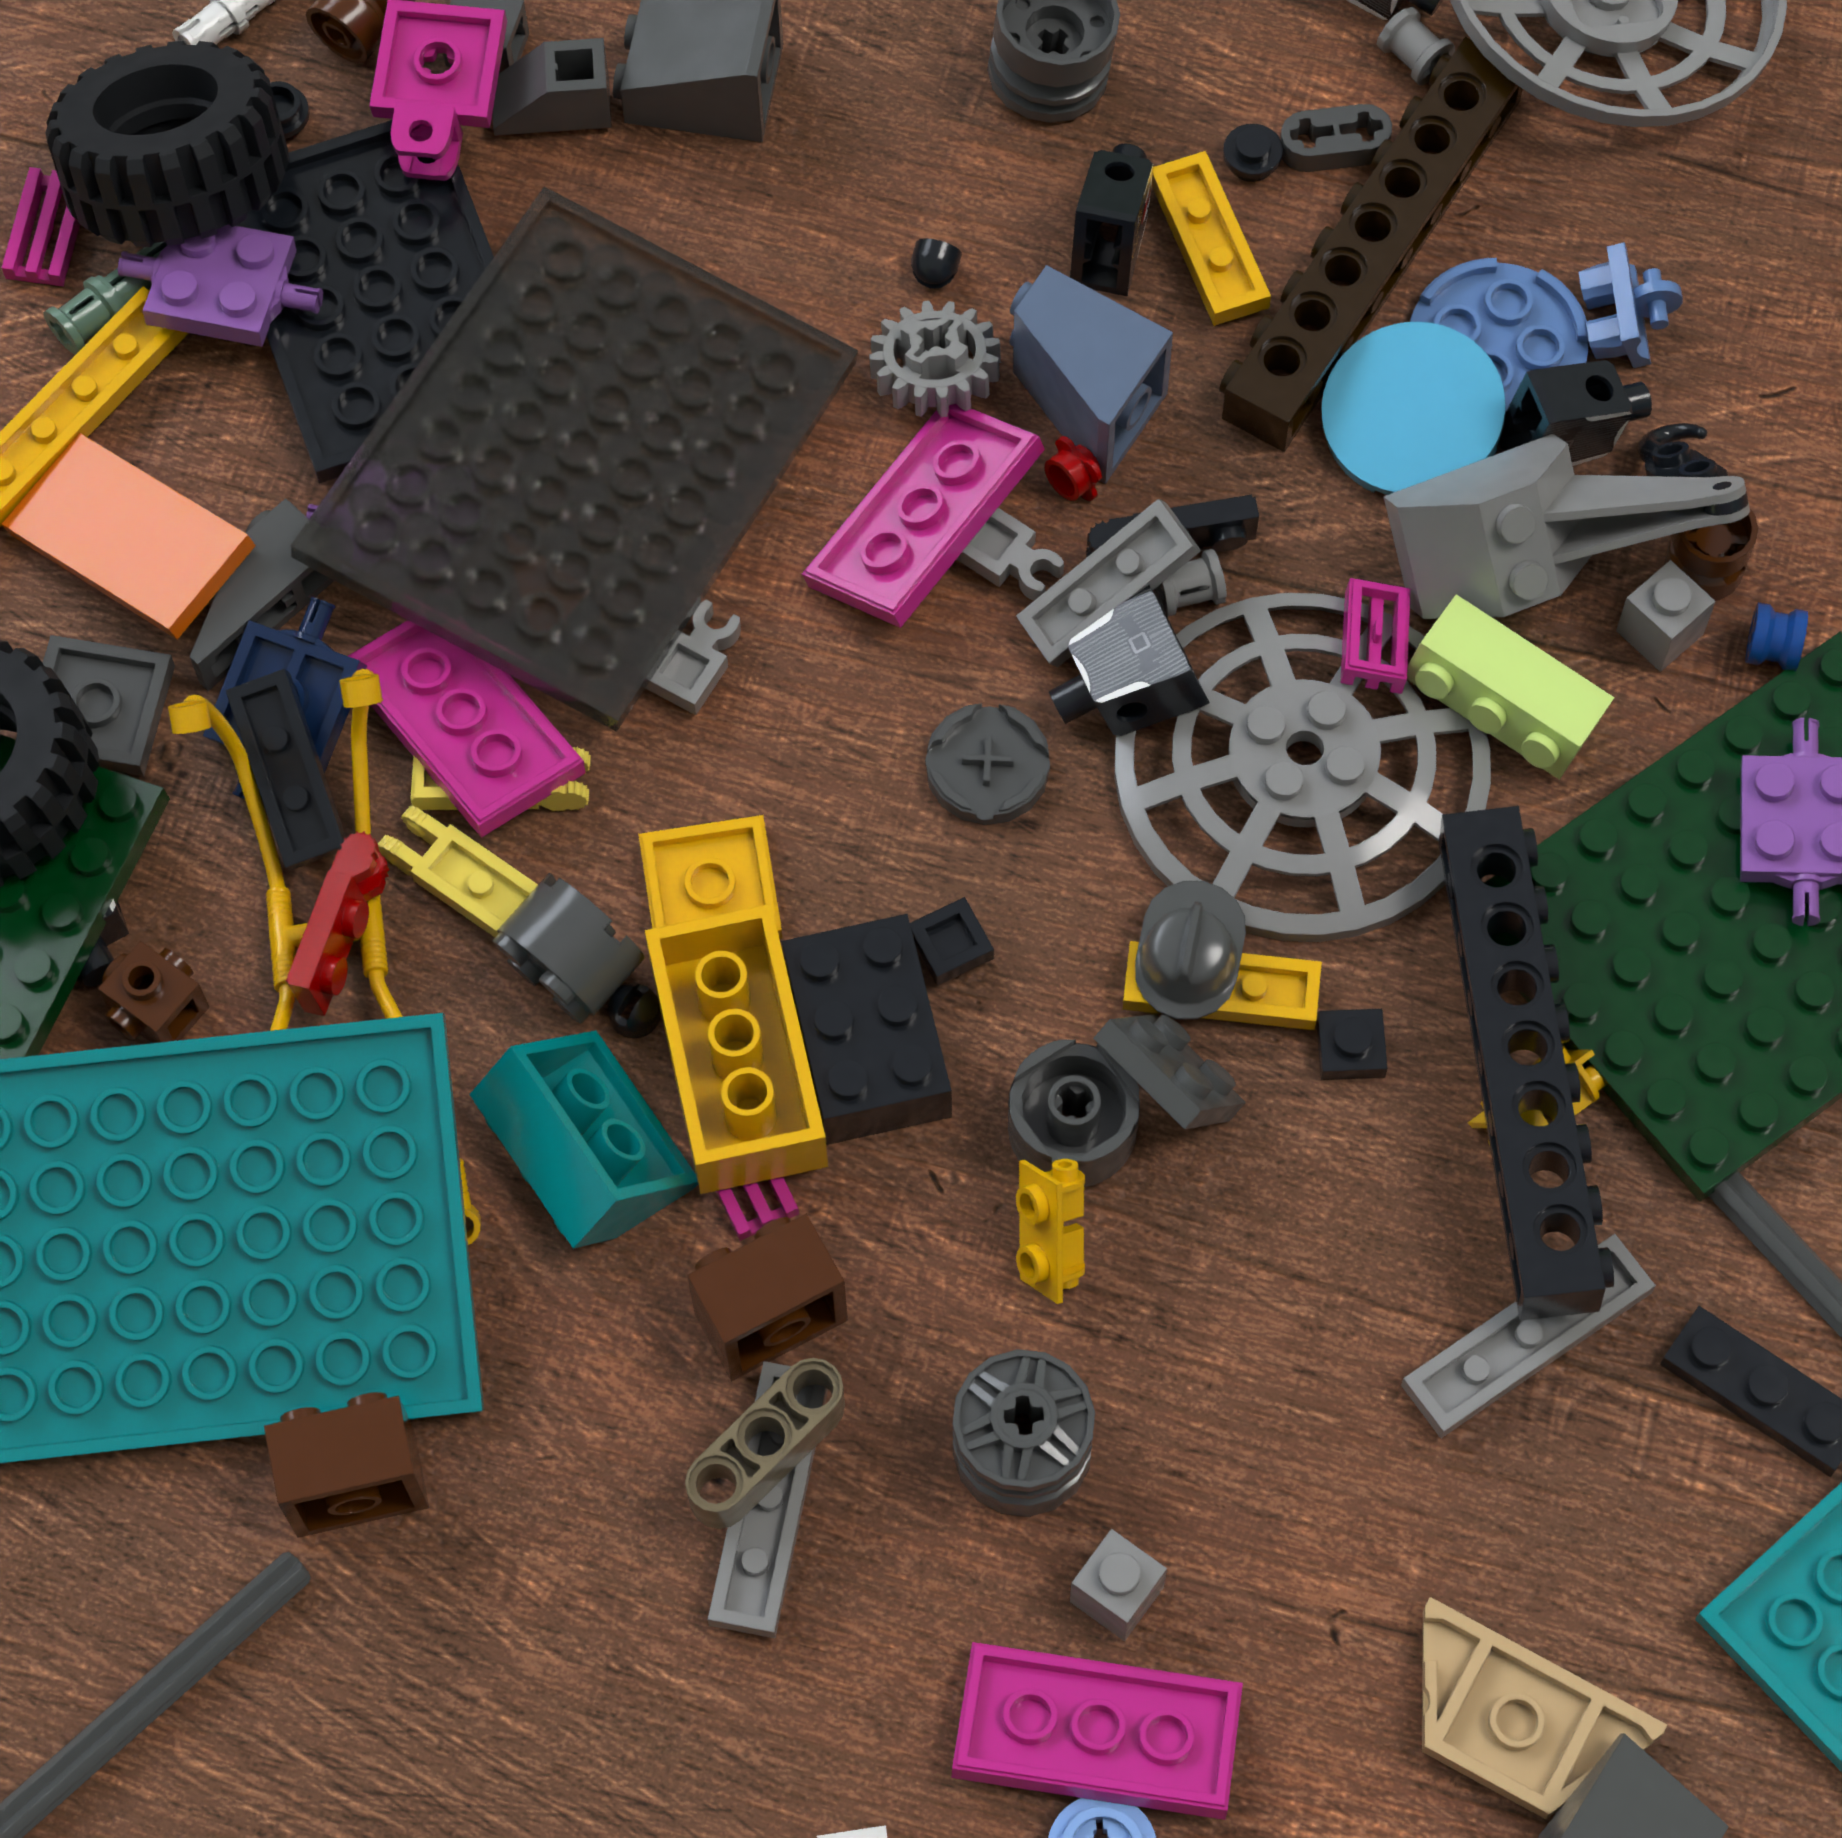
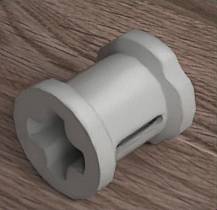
M1414 7L1404 8L1385 25L1377 39V46L1384 53L1392 52L1412 70L1411 78L1418 85H1425L1429 83L1431 73L1440 57L1444 53L1452 56L1455 52V46L1448 38L1439 39L1421 23V14Z
M1215 550L1203 551L1201 558L1188 561L1154 589L1156 598L1167 617L1174 616L1177 608L1209 600L1215 605L1226 602L1225 578Z

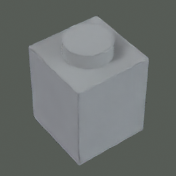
M1670 560L1626 598L1616 631L1661 672L1704 635L1716 601Z
M1111 1529L1072 1581L1070 1603L1125 1642L1163 1590L1167 1568Z

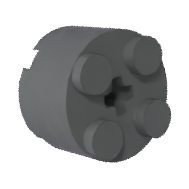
M551 873L545 876L497 930L498 935L492 940L494 945L509 958L507 962L516 972L533 986L540 982L555 996L553 1001L579 1024H582L589 1015L594 1016L645 959L642 951L627 935L621 942L613 937L616 931L610 925L612 920L561 878L556 881Z
M1057 1040L1041 1046L1020 1064L1010 1089L1008 1100V1135L1014 1154L1019 1161L1025 1159L1044 1172L1052 1170V1163L1055 1160H1075L1078 1162V1170L1085 1174L1084 1187L1098 1184L1110 1178L1126 1163L1136 1144L1140 1112L1138 1083L1099 1044L1095 1047L1076 1043V1040ZM1068 1109L1074 1116L1084 1112L1085 1116L1078 1119L1072 1115L1065 1117L1062 1115V1111Z

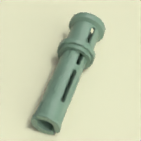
M166 242L153 243L152 247H143L136 254L156 258L167 244ZM118 268L105 277L100 275L96 277L91 276L83 282L84 290L58 309L54 306L49 307L43 312L44 318L62 345L76 355L85 346V342L94 336L142 286L150 290L152 282L127 276L121 277L118 274Z

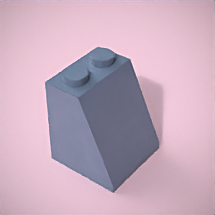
M1046 265L1033 284L1027 281L1020 287L1011 304L1010 314L1014 316V329L1010 336L1009 344L1013 346V373L1060 434L1071 439L1075 446L1082 445L1093 453L1100 465L1102 473L1100 481L1106 484L1168 394L1173 332Z

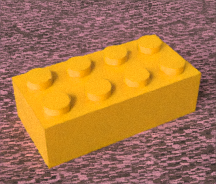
M772 904L645 930L650 965L700 1194L828 1167L825 1132Z

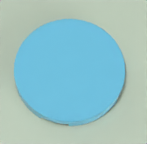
M1404 322L1389 325L1369 333L1354 343L1341 356L1332 369L1326 382L1322 399V422L1327 445L1337 464L1354 482L1373 493L1378 491L1389 495L1494 456L1505 422L1506 404L1504 387L1497 368L1490 357L1477 343L1466 335L1452 328L1429 322Z

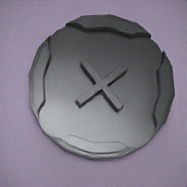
M982 703L966 705L946 716L931 734L925 759L929 788L941 807L961 820L982 825L1010 822L1030 811L1045 792L1050 773L1047 739L1034 720L1014 707L999 704V708L992 706L982 707Z

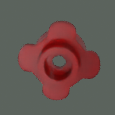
M1061 436L1055 442L1058 452L1044 464L1046 477L1054 490L1063 498L1075 501L1082 497L1087 501H1092L1098 496L1095 485L1102 479L1100 465L1089 449L1082 445L1075 446L1071 439Z

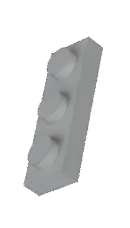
M1157 499L1017 614L1016 617L1048 663L1059 667L1072 656L1068 648L1071 638L1148 585L1154 590L1201 550L1169 505Z

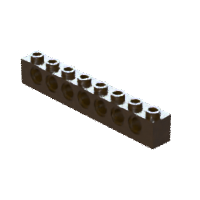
M1467 37L1463 39L1452 56L1444 53L1440 57L1429 79L1431 87L1424 98L1413 97L1401 118L1399 127L1402 130L1394 142L1385 139L1378 148L1370 166V171L1373 173L1364 185L1356 182L1348 192L1341 207L1340 214L1343 215L1334 229L1326 226L1322 230L1311 251L1310 257L1313 259L1304 273L1296 270L1288 280L1281 295L1280 302L1283 303L1274 318L1267 314L1259 322L1250 341V347L1253 348L1244 362L1236 359L1227 369L1219 387V392L1224 394L1223 420L1283 452L1286 451L1323 396L1326 382L1337 361L1354 343L1362 338L1519 104L1523 89L1503 75L1483 56L1474 42ZM1451 107H1461L1466 109V111H1458ZM1421 150H1433L1438 154H1428ZM1392 193H1403L1409 197L1400 198L1392 195ZM1372 236L1378 238L1381 241L1370 242L1362 239L1361 237ZM1343 280L1351 285L1338 286L1331 283V281ZM1312 324L1320 327L1321 330L1308 331L1300 326ZM1284 369L1290 372L1291 375L1276 376L1269 371Z

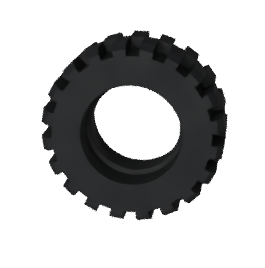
M184 41L168 42L167 46L153 48L151 44L135 48V53L123 57L117 54L105 59L103 66L97 69L90 67L78 76L75 85L68 84L60 92L58 100L54 102L46 122L47 129L45 134L67 208L80 225L96 236L101 235L110 242L122 245L125 241H131L136 247H152L153 243L166 242L168 246L184 244V239L196 236L204 239L216 235L217 229L228 224L234 227L245 221L247 213L251 210L259 211L268 203L271 193H276L284 178L285 170L289 163V152L270 80L255 61L243 55L237 49L229 46L220 49L215 43L199 41L197 45H187Z
M0 640V730L17 733L11 757L0 772V887L4 886V877L16 874L19 879H22L37 871L34 864L46 855L54 859L66 847L62 840L69 831L77 833L88 816L82 807L83 802L92 803L95 799L98 780L93 772H96L100 764L98 748L91 739L93 732L84 715L52 668L45 667L40 658L27 649L15 648L13 650L7 641Z

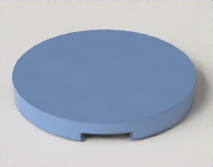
M1497 258L1472 260L1452 267L1440 274L1421 293L1410 319V322H1429L1452 328L1477 343L1490 357L1501 377L1504 387L1506 411L1527 371L1580 364L1587 361L1589 342L1586 326L1587 320L1581 305L1572 292L1560 280L1543 269L1538 273L1519 265L1497 263Z

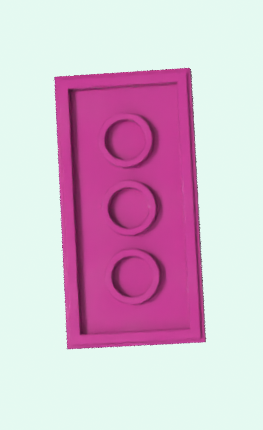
M957 404L949 405L947 417H941L936 410L804 570L802 576L808 587L901 628L1045 449L1040 437L974 409L965 411Z
M442 599L348 655V657L363 662L367 665L366 669L379 675L383 701L373 704L371 707L412 756L414 755L420 761L427 774L437 786L442 788L449 797V800L482 838L550 796L551 792L561 785L564 786L568 781H574L586 773L584 760L460 616L452 611V607L448 602Z
M972 1642L951 1778L1226 1820L1243 1683Z

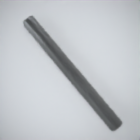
M1736 1172L1727 1181L1719 1184L1714 1189L1715 1192L1709 1195V1197L1842 1338V1281L1739 1172Z
M290 1552L282 1553L0 1803V1838L24 1837L309 1583L311 1577L298 1558Z

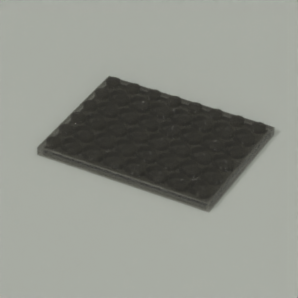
M544 186L291 544V557L617 732L855 366L858 350Z

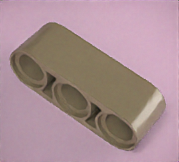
M809 1358L800 1360L791 1366L692 1463L687 1471L685 1485L691 1511L699 1522L707 1527L716 1529L731 1527L739 1522L838 1425L844 1414L845 1398L842 1378L834 1365L823 1359ZM810 1385L824 1386L832 1393L828 1403L814 1409L806 1408L799 1404L796 1396L802 1389ZM770 1431L782 1436L784 1444L780 1450L772 1455H757L748 1448L751 1439L760 1432ZM716 1478L728 1479L736 1486L731 1498L717 1504L707 1502L701 1498L700 1490L705 1483Z

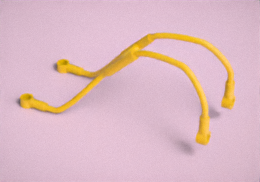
M360 669L353 676L339 680L343 706L345 708H353L351 754L355 833L356 831L358 833L365 831L369 835L371 834L367 754L369 705L380 703L383 701L379 675L374 674L368 669ZM190 695L183 702L168 706L172 733H193L212 727L224 743L234 762L269 883V889L266 892L270 952L274 989L279 992V1001L270 1031L287 1029L295 1003V995L286 979L308 923L294 925L291 892L285 887L272 831L248 755L242 742L229 722L211 702L202 696ZM380 895L367 901L369 906L368 923L363 935L359 939H354V941L360 940L363 975L369 979L370 988L385 1018L403 1017L384 978L388 974L382 905ZM459 1158L465 1216L469 1217L474 1224L472 1229L467 1232L469 1245L479 1236L481 1216L479 1211L471 1205L464 1161Z

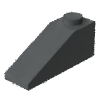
M286 498L274 509L265 510L258 514L248 525L246 534H248L256 546L216 593L189 656L199 683L207 691L212 689L228 674L249 620L279 630L310 602L311 596H318L342 575L339 564L340 556L336 543Z

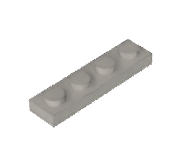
M1613 1234L1598 1245V1248H1609L1614 1270V1287L1605 1289L1600 1312L1520 1321L1517 1302L1515 1301L1403 1378L1401 1387L1441 1439L1652 1294L1656 1285L1616 1234Z
M764 1361L755 1401L791 1366ZM820 1385L807 1386L799 1392L796 1400L806 1408L822 1407L825 1405L828 1389ZM760 1432L751 1439L748 1448L757 1455H772L780 1450L784 1444V1439L775 1432ZM815 1448L745 1517L727 1528L708 1615L709 1626L776 1638Z

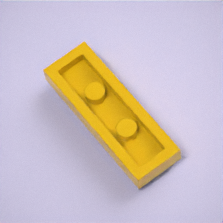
M1199 152L1153 167L1151 186L1213 326L1270 308L1271 294L1207 152Z
M1130 941L1122 1010L1159 1013L1143 999L1136 983L1135 960L1139 942ZM1242 953L1237 981L1230 998L1216 1012L1202 1018L1315 1030L1322 962Z

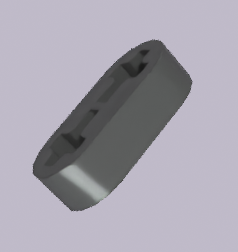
M1372 104L1348 105L1294 113L1285 120L1281 128L1282 160L1290 168L1302 172L1370 165L1382 142L1385 139L1391 140L1392 122L1384 110ZM1366 128L1369 136H1374L1373 140L1363 141L1360 133H1356V129ZM1302 134L1309 135V139L1315 143V147L1304 148L1302 140H1298V136Z

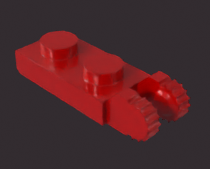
M358 831L355 834L350 833V836L344 838V842L340 844L342 849L337 851L332 867L326 874L286 979L302 1009L307 1013L325 1016L333 995L337 996L341 993L347 978V957L353 941L363 935L368 923L369 906L367 901L383 893L386 885L385 878L389 877L387 872L390 869L385 857L381 855L375 838L373 839L371 834L367 835L365 831L363 833H358Z

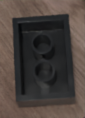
M908 914L781 941L825 1132L826 1145L951 1118L952 1090Z

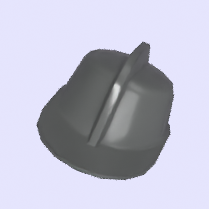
M1182 881L1165 887L1151 900L1144 916L1135 960V976L1143 999L1157 1012L1174 1019H1199L1216 1012L1230 998L1237 981L1246 935L1245 915L1237 900L1222 887L1205 881Z

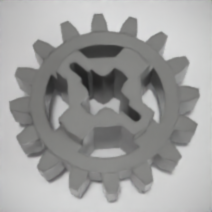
M923 301L922 312L914 314L904 306L900 308V322L897 323L893 320L884 319L881 322L882 335H873L871 338L872 354H869L871 379H877L878 394L880 396L892 394L893 407L896 409L906 406L909 402L915 404L916 416L922 417L928 407H936L941 417H947L949 405L957 404L963 410L968 411L971 409V395L986 399L990 395L989 382H998L1000 378L999 338H993L992 323L988 321L977 324V310L973 308L965 311L962 315L956 314L955 303L951 301L946 303L942 311H934L930 301ZM968 349L974 355L973 359L968 357ZM897 358L902 359L903 368L896 362Z

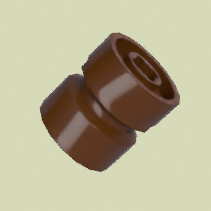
M315 0L307 10L306 18L314 34L335 54L350 62L357 64L365 63L380 45L388 0Z
M1750 509V513L1746 517L1732 523L1696 528L1673 534L1666 552L1664 565L1671 560L1715 601L1727 597L1741 583L1747 562L1756 543L1758 525L1755 514Z

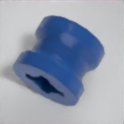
M1758 602L1749 630L1745 663L1759 665L1766 660L1778 663L1782 670L1797 671L1806 637L1808 611L1795 609L1789 614L1775 612L1771 604Z

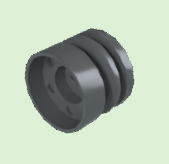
M998 0L987 71L992 90L1005 106L1027 119L1049 123L1073 120L1093 109L1106 91L1120 19L1117 0Z
M1016 1349L991 1356L968 1374L955 1398L952 1424L953 1457L961 1482L978 1502L1001 1514L1031 1517L1057 1509L1077 1493L1090 1469L1095 1410L1087 1385L1070 1365L1046 1352ZM1016 1415H1028L1029 1422L1033 1425L1032 1434H1019V1429L1015 1424Z

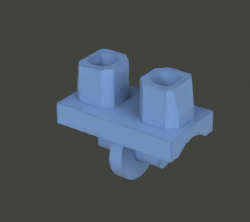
M1625 242L1607 246L1609 262L1579 271L1581 291L1588 310L1615 303L1617 314L1587 321L1586 326L1591 350L1596 359L1628 355L1633 368L1650 365L1651 359L1644 317L1650 319L1652 329L1666 328L1669 325L1667 314L1677 310L1683 303L1681 287L1675 282L1662 280L1661 271L1656 268L1644 271V284L1639 285L1635 265L1629 264Z

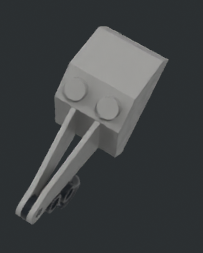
M1678 423L1651 430L1641 438L1637 451L1645 462L1647 476L1574 475L1568 444L1556 435L1550 434L1383 497L1404 586L1411 589L1410 608L1423 619H1438L1457 594L1490 617H1505L1561 596L1594 554L1696 528L1727 524L1743 519L1750 513L1745 481L1738 476H1728L1727 470L1718 465L1714 460L1707 458L1696 450L1689 449L1687 443L1676 441L1685 438L1704 439L1707 436V430L1699 425Z

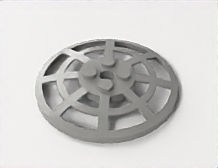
M1450 0L1463 29L1483 56L1516 85L1537 99L1567 113L1601 123L1630 127L1670 126L1700 119L1729 105L1752 86L1768 65L1783 33L1787 10V0H1761L1762 21L1759 38L1754 51H1749L1719 42L1726 20V0H1705L1706 22L1703 35L1671 22L1677 9L1678 0ZM1475 14L1499 17L1503 27L1515 43L1535 62L1544 67L1539 75H1535L1520 65L1496 43ZM1517 17H1545L1549 25L1563 38L1553 55L1544 50L1527 33ZM1660 41L1690 54L1675 67L1651 76L1639 53ZM1584 51L1601 56L1615 57L1626 79L1598 76L1575 68L1574 65ZM1707 61L1742 71L1733 83L1720 93L1695 103L1672 108L1660 91L1685 81L1700 70ZM1564 80H1567L1576 85L1600 92L1635 94L1644 109L1602 104L1575 96L1559 87Z
M1279 593L1252 597L1216 609L1187 625L1176 634L1182 648H1185L1195 638L1218 625L1243 617L1254 642L1243 645L1220 658L1198 679L1210 703L1177 716L1172 738V765L1174 773L1138 786L1134 770L1136 731L1123 736H1116L1114 780L1121 815L1134 845L1154 874L1167 886L1182 881H1202L1194 876L1170 853L1152 827L1146 813L1149 809L1182 797L1186 809L1200 829L1219 847L1229 853L1213 884L1222 887L1234 898L1252 865L1266 871L1289 876L1317 877L1330 875L1339 909L1338 912L1325 914L1283 913L1251 906L1237 900L1245 915L1247 934L1280 941L1324 942L1356 937L1396 922L1424 905L1446 885L1440 854L1437 860L1414 881L1383 899L1365 905L1355 869L1387 853L1409 833L1414 825L1439 842L1443 814L1427 803L1431 795L1436 772V742L1434 735L1469 732L1473 751V779L1465 812L1486 809L1491 785L1490 746L1487 733L1478 730L1468 719L1451 708L1426 711L1421 699L1408 681H1406L1402 694L1394 693L1403 705L1406 714L1372 719L1366 708L1352 696L1363 678L1355 677L1353 685L1340 683L1341 666L1330 683L1295 679L1286 652H1319L1342 658L1343 640L1318 634L1278 635L1269 611L1283 609L1321 610L1344 615L1345 598L1315 593ZM1363 603L1361 604V621L1368 623L1369 606ZM1383 612L1382 650L1392 637L1393 616L1386 612ZM1368 626L1360 636L1359 660L1366 661ZM1409 626L1408 645L1417 650L1425 636ZM1261 659L1270 687L1257 693L1246 704L1214 691L1216 686L1232 672L1251 661ZM1381 659V664L1390 665L1388 662ZM1383 682L1390 689V683ZM1201 712L1233 726L1230 734L1228 755L1193 766L1191 758L1192 735L1199 713ZM1411 738L1416 739L1417 771L1411 791L1406 790L1378 773L1381 744ZM1306 741L1314 744L1320 750L1322 757L1314 764L1301 765L1294 762L1288 756L1286 750L1293 743ZM1233 781L1239 794L1254 809L1240 834L1231 829L1214 812L1201 790ZM1367 796L1396 813V816L1377 834L1357 845L1349 847L1341 819L1356 810L1365 801ZM1276 822L1294 827H1316L1324 853L1317 855L1291 854L1272 850L1263 845Z

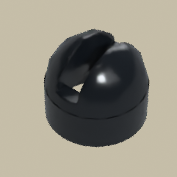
M919 239L915 243L911 258L913 274L920 284L929 289L942 288L949 284L957 273L962 252L957 247L941 240Z
M633 982L621 985L611 996L608 1003V1014L611 1025L617 1033L634 1039L647 1036L657 1027L660 1020V1007L658 999L651 989L645 985ZM641 997L631 1011L628 1020L621 1017V1014L632 998Z

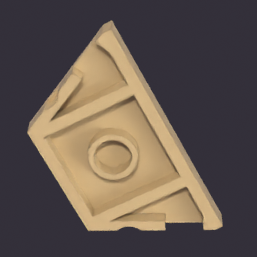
M1432 1597L1426 1603L1423 1610L1422 1752L1538 1816L1547 1819L1560 1810L1621 1733H1625L1643 1750L1658 1741L1663 1735L1667 1724Z

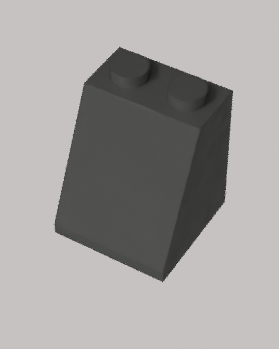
M641 0L638 15H628L624 36L625 49L629 50L626 64H617L613 81V97L622 100L624 123L763 142L784 45L781 0Z

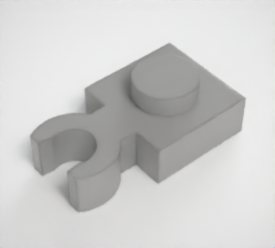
M1000 508L996 509L956 559L998 587L1002 585L1009 575L1018 579L1019 588L1022 593L1033 601L1045 592V585L1032 576L1035 572L1040 570L1048 571L1059 579L1064 574V561L1057 553L1048 549H1031L1035 544L1036 532Z
M707 599L701 602L694 611V630L690 636L674 628L641 676L643 688L694 715H697L728 668L727 656L719 652V650H725L734 645L741 633L740 617L735 614L731 616L727 625L723 628H710L707 623L714 614L713 603Z

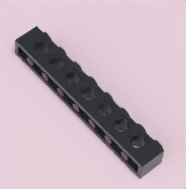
M1519 806L1443 814L1440 826L1439 849L1519 1320L1600 1312L1605 1289L1614 1287L1613 1262L1608 1247L1598 1248L1594 1226L1602 1225L1603 1223L1602 1202L1598 1186H1587L1583 1164L1591 1163L1592 1160L1591 1141L1587 1124H1576L1572 1103L1580 1102V1080L1576 1064H1565L1562 1043L1569 1042L1570 1040L1569 1019L1565 1003L1554 1004L1551 983L1559 982V966L1554 944L1544 945L1540 925L1548 924L1546 892L1544 886L1533 887L1530 867L1538 865L1535 832L1533 828L1523 829ZM1487 875H1499L1505 878L1509 884L1503 887H1491L1483 883L1481 878ZM1506 932L1517 937L1520 942L1512 946H1503L1494 942L1490 936ZM1507 991H1519L1528 996L1531 1001L1524 1005H1512L1505 1002L1500 995ZM1518 1050H1529L1537 1054L1542 1061L1535 1065H1522L1513 1060L1510 1054ZM1528 1110H1540L1546 1113L1553 1122L1545 1126H1533L1525 1122L1520 1115ZM1542 1170L1556 1173L1564 1183L1555 1188H1545L1535 1183L1531 1175ZM1550 1232H1560L1570 1237L1575 1246L1564 1251L1554 1250L1548 1247L1541 1237Z

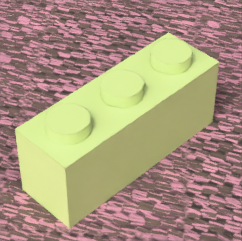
M1457 594L1423 638L1407 668V680L1416 685L1425 695L1439 700L1468 719L1478 730L1491 734L1523 755L1530 764L1544 769L1559 780L1615 698Z

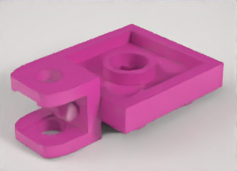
M403 0L387 1L369 107L373 117L393 119L391 141L395 152L398 154L401 170L406 177L448 180L455 172L459 161L463 138L461 125L490 128L507 27L505 10ZM438 53L447 54L448 62L452 64V67L444 73L432 74L430 69L423 67L425 62H434ZM418 157L433 158L436 161L425 164L420 162Z

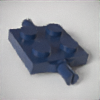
M311 596L298 631L293 629L275 630L259 623L248 621L215 707L229 722L243 744L225 690L286 669L291 674L325 774L350 711V708L343 706L339 680L353 676L357 670L366 669L367 665L357 659L335 652L327 643L322 641L336 606ZM212 727L204 731V737L224 745ZM238 780L232 794L245 800L240 781Z

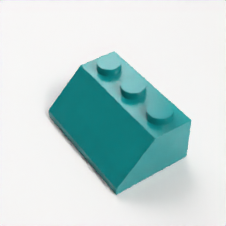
M597 1030L510 1046L469 1094L485 1117L488 1127L497 1135L518 1166L522 1177L533 1188L553 1218L557 1229L566 1237L573 1249L621 1236L698 1185L696 1173Z

